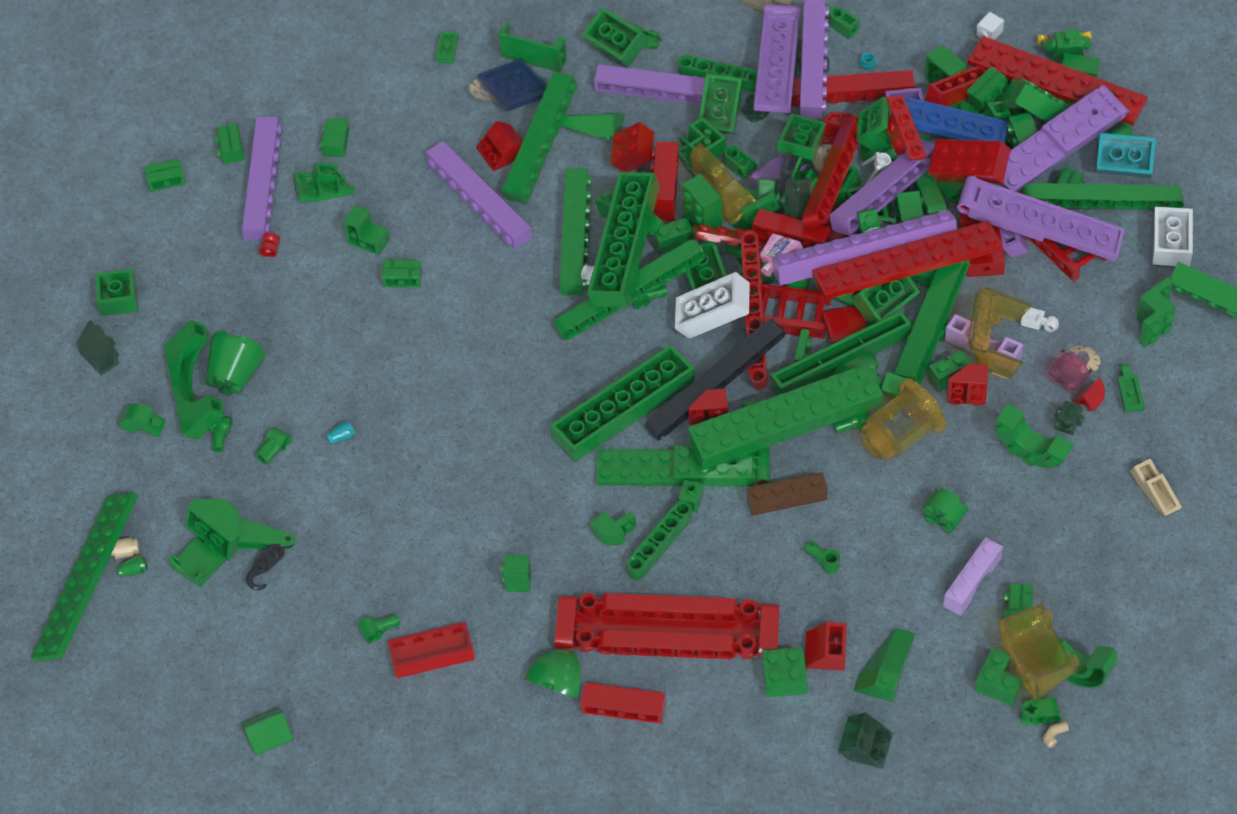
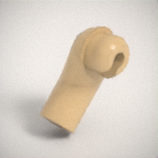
M1063 721L1051 725L1043 736L1044 744L1046 743L1049 748L1054 747L1057 743L1056 735L1068 731V724Z

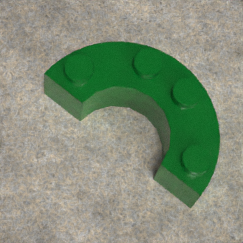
M1008 403L995 422V431L1003 444L1008 448V452L1024 459V462L1029 466L1036 465L1042 468L1060 466L1074 447V444L1060 435L1048 438L1036 433L1027 425L1024 419L1025 413Z
M1050 636L1047 637L1036 654L1040 661L1054 674L1084 688H1098L1102 686L1118 662L1117 651L1113 647L1098 645L1092 655L1088 656L1074 650L1065 639Z

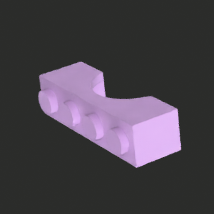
M955 314L946 327L945 341L1009 370L1014 371L1022 358V343L1005 337L1003 340L989 339L977 331L972 321Z
M985 537L944 596L945 608L960 616L963 614L972 601L981 580L987 573H992L1001 560L1003 546Z

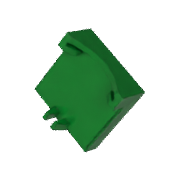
M195 537L178 556L173 554L168 560L171 569L201 588L223 565L226 557L216 551L211 543L208 544L207 540L203 542Z

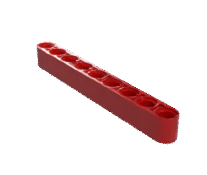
M858 115L841 122L803 213V222L809 229L826 223L859 144L856 141Z
M750 230L745 231L741 236L743 278L750 282L749 293L752 291L757 292L754 295L749 294V314L746 315L747 337L757 330L752 329V326L764 324L759 241L757 234ZM750 240H751V241H754V242L751 243V244H747V243H746V242H748V241H750ZM750 257H754V258H755V259L752 260V261L747 260V259L750 258ZM751 274H755V275H756V276L753 277V278L748 277V276L751 275ZM753 308H758L755 312L750 311ZM766 354L758 359L762 360L760 363H754L749 367L751 386L755 390H763L768 385ZM757 377L763 378L761 381L754 380Z

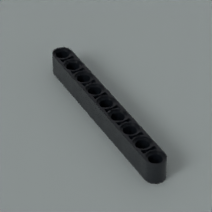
M773 319L766 321L648 419L644 427L657 441H660L661 437L670 434L689 418V407L706 390L724 389L785 337L786 332Z

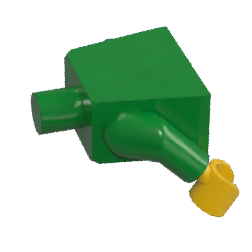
M1069 29L1056 32L1050 40H1048V35L1037 34V44L1041 45L1046 52H1049L1050 60H1062L1064 53L1084 56L1083 49L1088 50L1092 46L1091 31L1083 33L1080 30L1074 31Z

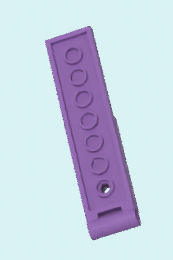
M765 4L754 110L790 113L800 6Z
M1105 85L1099 89L1097 88L1043 125L1042 129L1012 149L1004 182L1000 185L1003 188L1018 192L1024 185L1031 183L1100 135V133L1121 121L1129 113V110Z
M974 176L966 178L957 206V210L960 213L968 214V217L983 222L989 220L991 225L1039 241L1047 238L1115 262L1118 258L1125 232L1124 228L979 180Z

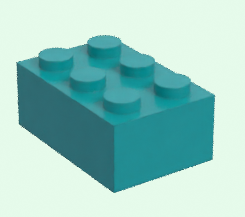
M1100 133L1095 173L1151 178L1156 138Z

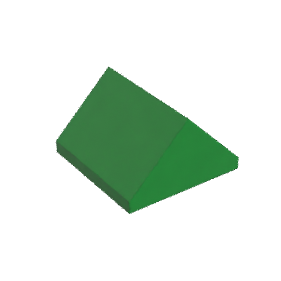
M278 706L240 722L255 756L293 740L285 716Z

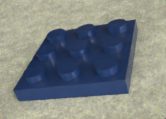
M522 59L480 73L477 78L507 111L542 99L547 88L545 82Z

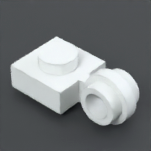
M1030 307L1026 308L1021 320V326L1039 330L1042 324L1048 332H1054L1058 329L1059 323L1056 317L1049 316L1045 318V311Z

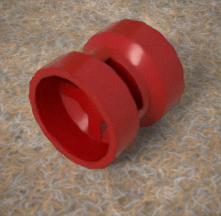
M272 232L263 234L262 244L259 247V253L262 256L275 257L277 255V247L281 240L279 235Z

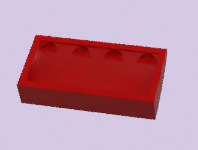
M466 622L387 640L396 679L475 660Z

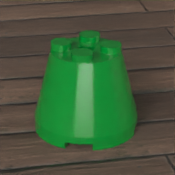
M227 331L214 332L210 340L205 384L220 389V392L224 395L240 394L264 362L266 353H263V347L243 335L238 337L228 335Z

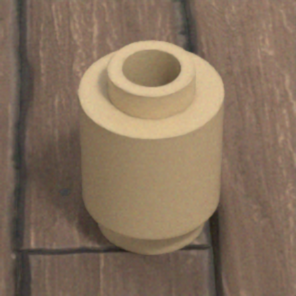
M132 537L118 539L111 556H115V559H122L139 554L138 539H132Z

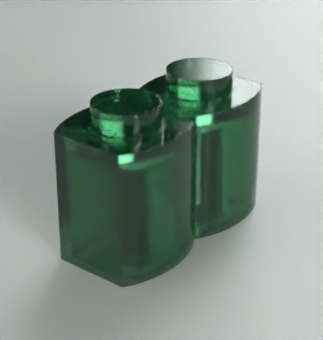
M810 178L787 179L785 183L786 200L784 203L786 216L803 217L813 192V183Z

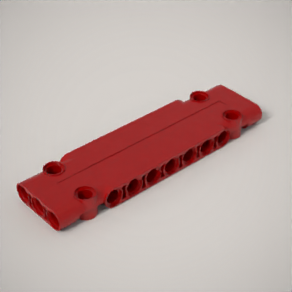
M585 593L580 598L577 596H559L555 648L579 649L584 653L597 650L598 653L607 655L733 659L735 656H740L743 659H751L754 656L762 657V651L778 649L780 604L758 605L751 599L744 600L739 604L733 598L615 593L603 594L601 598H597L592 593Z

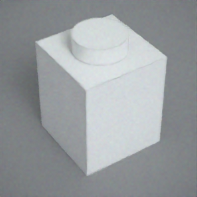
M989 12L977 24L976 36L980 39L982 36H986L995 40L1003 31L1004 19Z

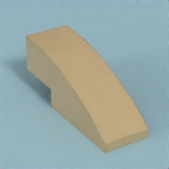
M1151 459L1134 466L1130 470L1139 487L1164 517L1182 508L1163 473H1158Z

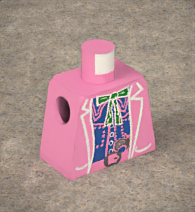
M772 234L760 253V258L764 264L761 269L762 273L766 276H771L774 272L772 257L803 249L801 242Z

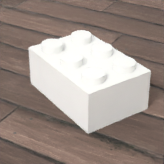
M1155 207L1153 216L1152 265L1176 266L1180 262L1190 267L1193 254V209Z

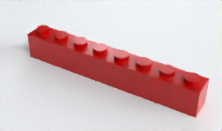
M913 70L827 76V84H823V87H826V97H823L822 100H826V104L879 100L883 96L885 97L886 91L915 88ZM801 78L793 79L791 106L800 107Z

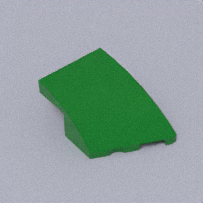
M315 162L312 173L294 172L293 175L299 202H319L347 196L355 191L354 186L350 187L345 181V176L332 163Z

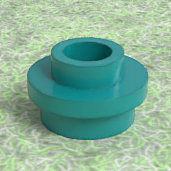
M867 52L860 57L859 64L864 69H872L877 65V58L873 53Z

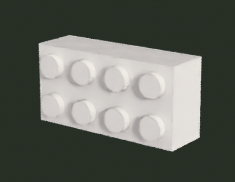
M734 272L676 297L675 329L687 338H692L749 314L750 282L737 272Z

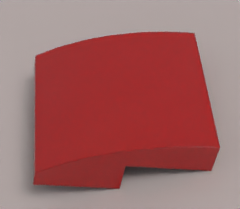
M857 307L838 308L822 313V319L826 323V331L831 345L867 328L865 319Z

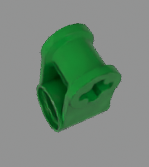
M729 145L724 149V165L740 178L745 179L751 170L757 168L756 161L737 146Z
M1053 697L1024 702L1019 716L1021 723L1026 726L1050 724V722L1057 723L1061 720L1057 700Z

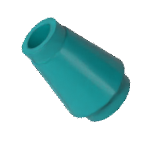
M343 421L326 436L332 445L351 439L356 433L350 421Z

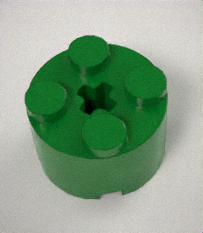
M935 488L922 506V511L926 522L931 525L936 523L941 526L942 531L950 534L966 515L968 507L965 502L962 505L958 501L960 497L945 488H940V490Z

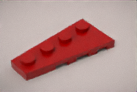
M705 224L693 226L692 231L696 239L717 243L725 240V243L733 246L741 243V236L745 232L743 229L737 228L734 231L722 226L711 228ZM758 239L759 247L764 248L768 241ZM750 240V241H748V242H746V243H747V244H751V243H753L754 241H751V240Z

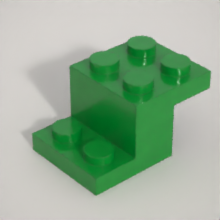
M884 96L858 113L856 141L861 143L860 159L862 161H866L873 157L876 152L880 153L890 147L891 139L886 131L889 119V105Z
M1168 277L1140 297L1137 320L1142 323L1139 343L1144 348L1149 344H1154L1159 336L1163 333L1165 335L1168 334L1172 329L1175 305L1169 301L1173 282Z

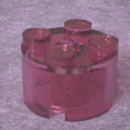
M1061 349L1048 366L1047 377L1052 382H1058L1063 385L1062 388L1072 394L1073 391H1079L1091 375L1092 369L1088 370L1086 367L1088 363L1072 351L1065 353V349Z

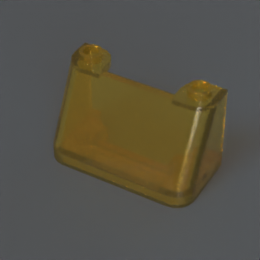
M702 143L693 149L691 161L695 176L701 174L722 197V218L728 224L736 223L743 216L740 209L757 200L728 173L727 167Z
M1042 603L997 621L1004 651L1011 655L1010 662L1019 678H1022V684L1032 701L1042 698L1077 671V666H1079L1076 655H1071L1070 652L1066 653L1052 628L1051 621H1054L1052 613L1049 609L1046 610Z

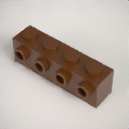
M823 472L810 473L806 476L791 477L787 480L772 481L768 484L753 485L746 488L747 503L751 516L825 501L828 496V487Z

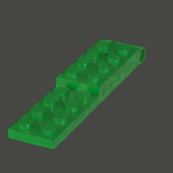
M675 445V450L598 449L596 484L599 486H682L684 480L697 481L702 483L703 486H753L770 483V449L766 447L702 470L691 445Z

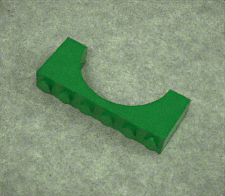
M189 320L164 345L182 436L198 440L225 413L222 399L205 395L200 400H196L193 394V367L201 348L208 340L205 324Z

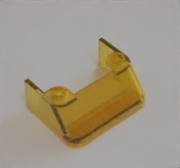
M982 287L976 293L968 341L976 364L988 365L989 373L1008 380L1011 379L1023 365V361L989 349L992 325L999 324L1002 317L1019 322L1031 308V304L988 287Z

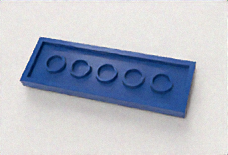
M904 96L917 130L957 140L1001 141L1004 143L1008 121Z

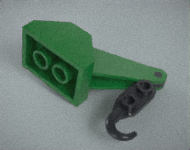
M791 113L777 145V155L785 158L784 165H782L780 171L781 180H779L777 186L778 193L776 199L780 207L785 206L787 197L802 164H814L824 135L825 122ZM793 160L797 161L795 168L791 167Z
M195 499L187 506L185 527L203 542L207 540L208 544L211 543L216 551L226 557L227 561L237 553V549H265L255 559L251 570L246 576L247 585L253 590H263L267 587V584H254L253 578L271 570L284 557L285 549L288 550L294 546L295 536L293 534L239 517L236 507L224 499Z

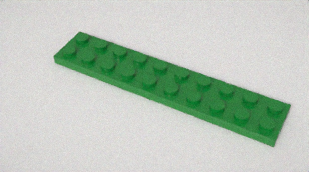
M134 491L108 495L105 498L100 513L96 516V521L88 533V538L80 550V555L73 564V569L65 581V586L57 598L54 609L49 615V620L42 629L39 641L34 646V651L30 657L33 661L42 662L63 658L139 496Z

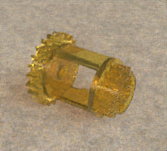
M907 378L900 383L898 387L900 394L866 420V425L861 428L862 433L860 437L863 444L878 460L885 459L888 461L891 457L897 458L929 431L938 434L947 426V420L944 418L945 415L941 412L942 409L935 398L921 384L918 385L917 381H913L912 378ZM905 408L917 425L897 440L884 423L889 419L894 420L896 413Z

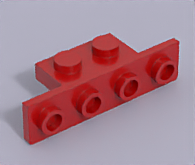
M888 96L886 100L892 114L888 119L886 131L889 134L896 155L903 154L906 151L910 161L925 159L927 155L904 96Z

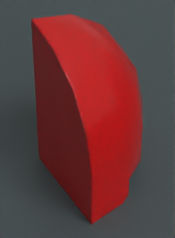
M1098 378L1088 384L1072 401L1078 406L1081 404L1088 408L1087 411H1095L1105 397V388L1102 380Z

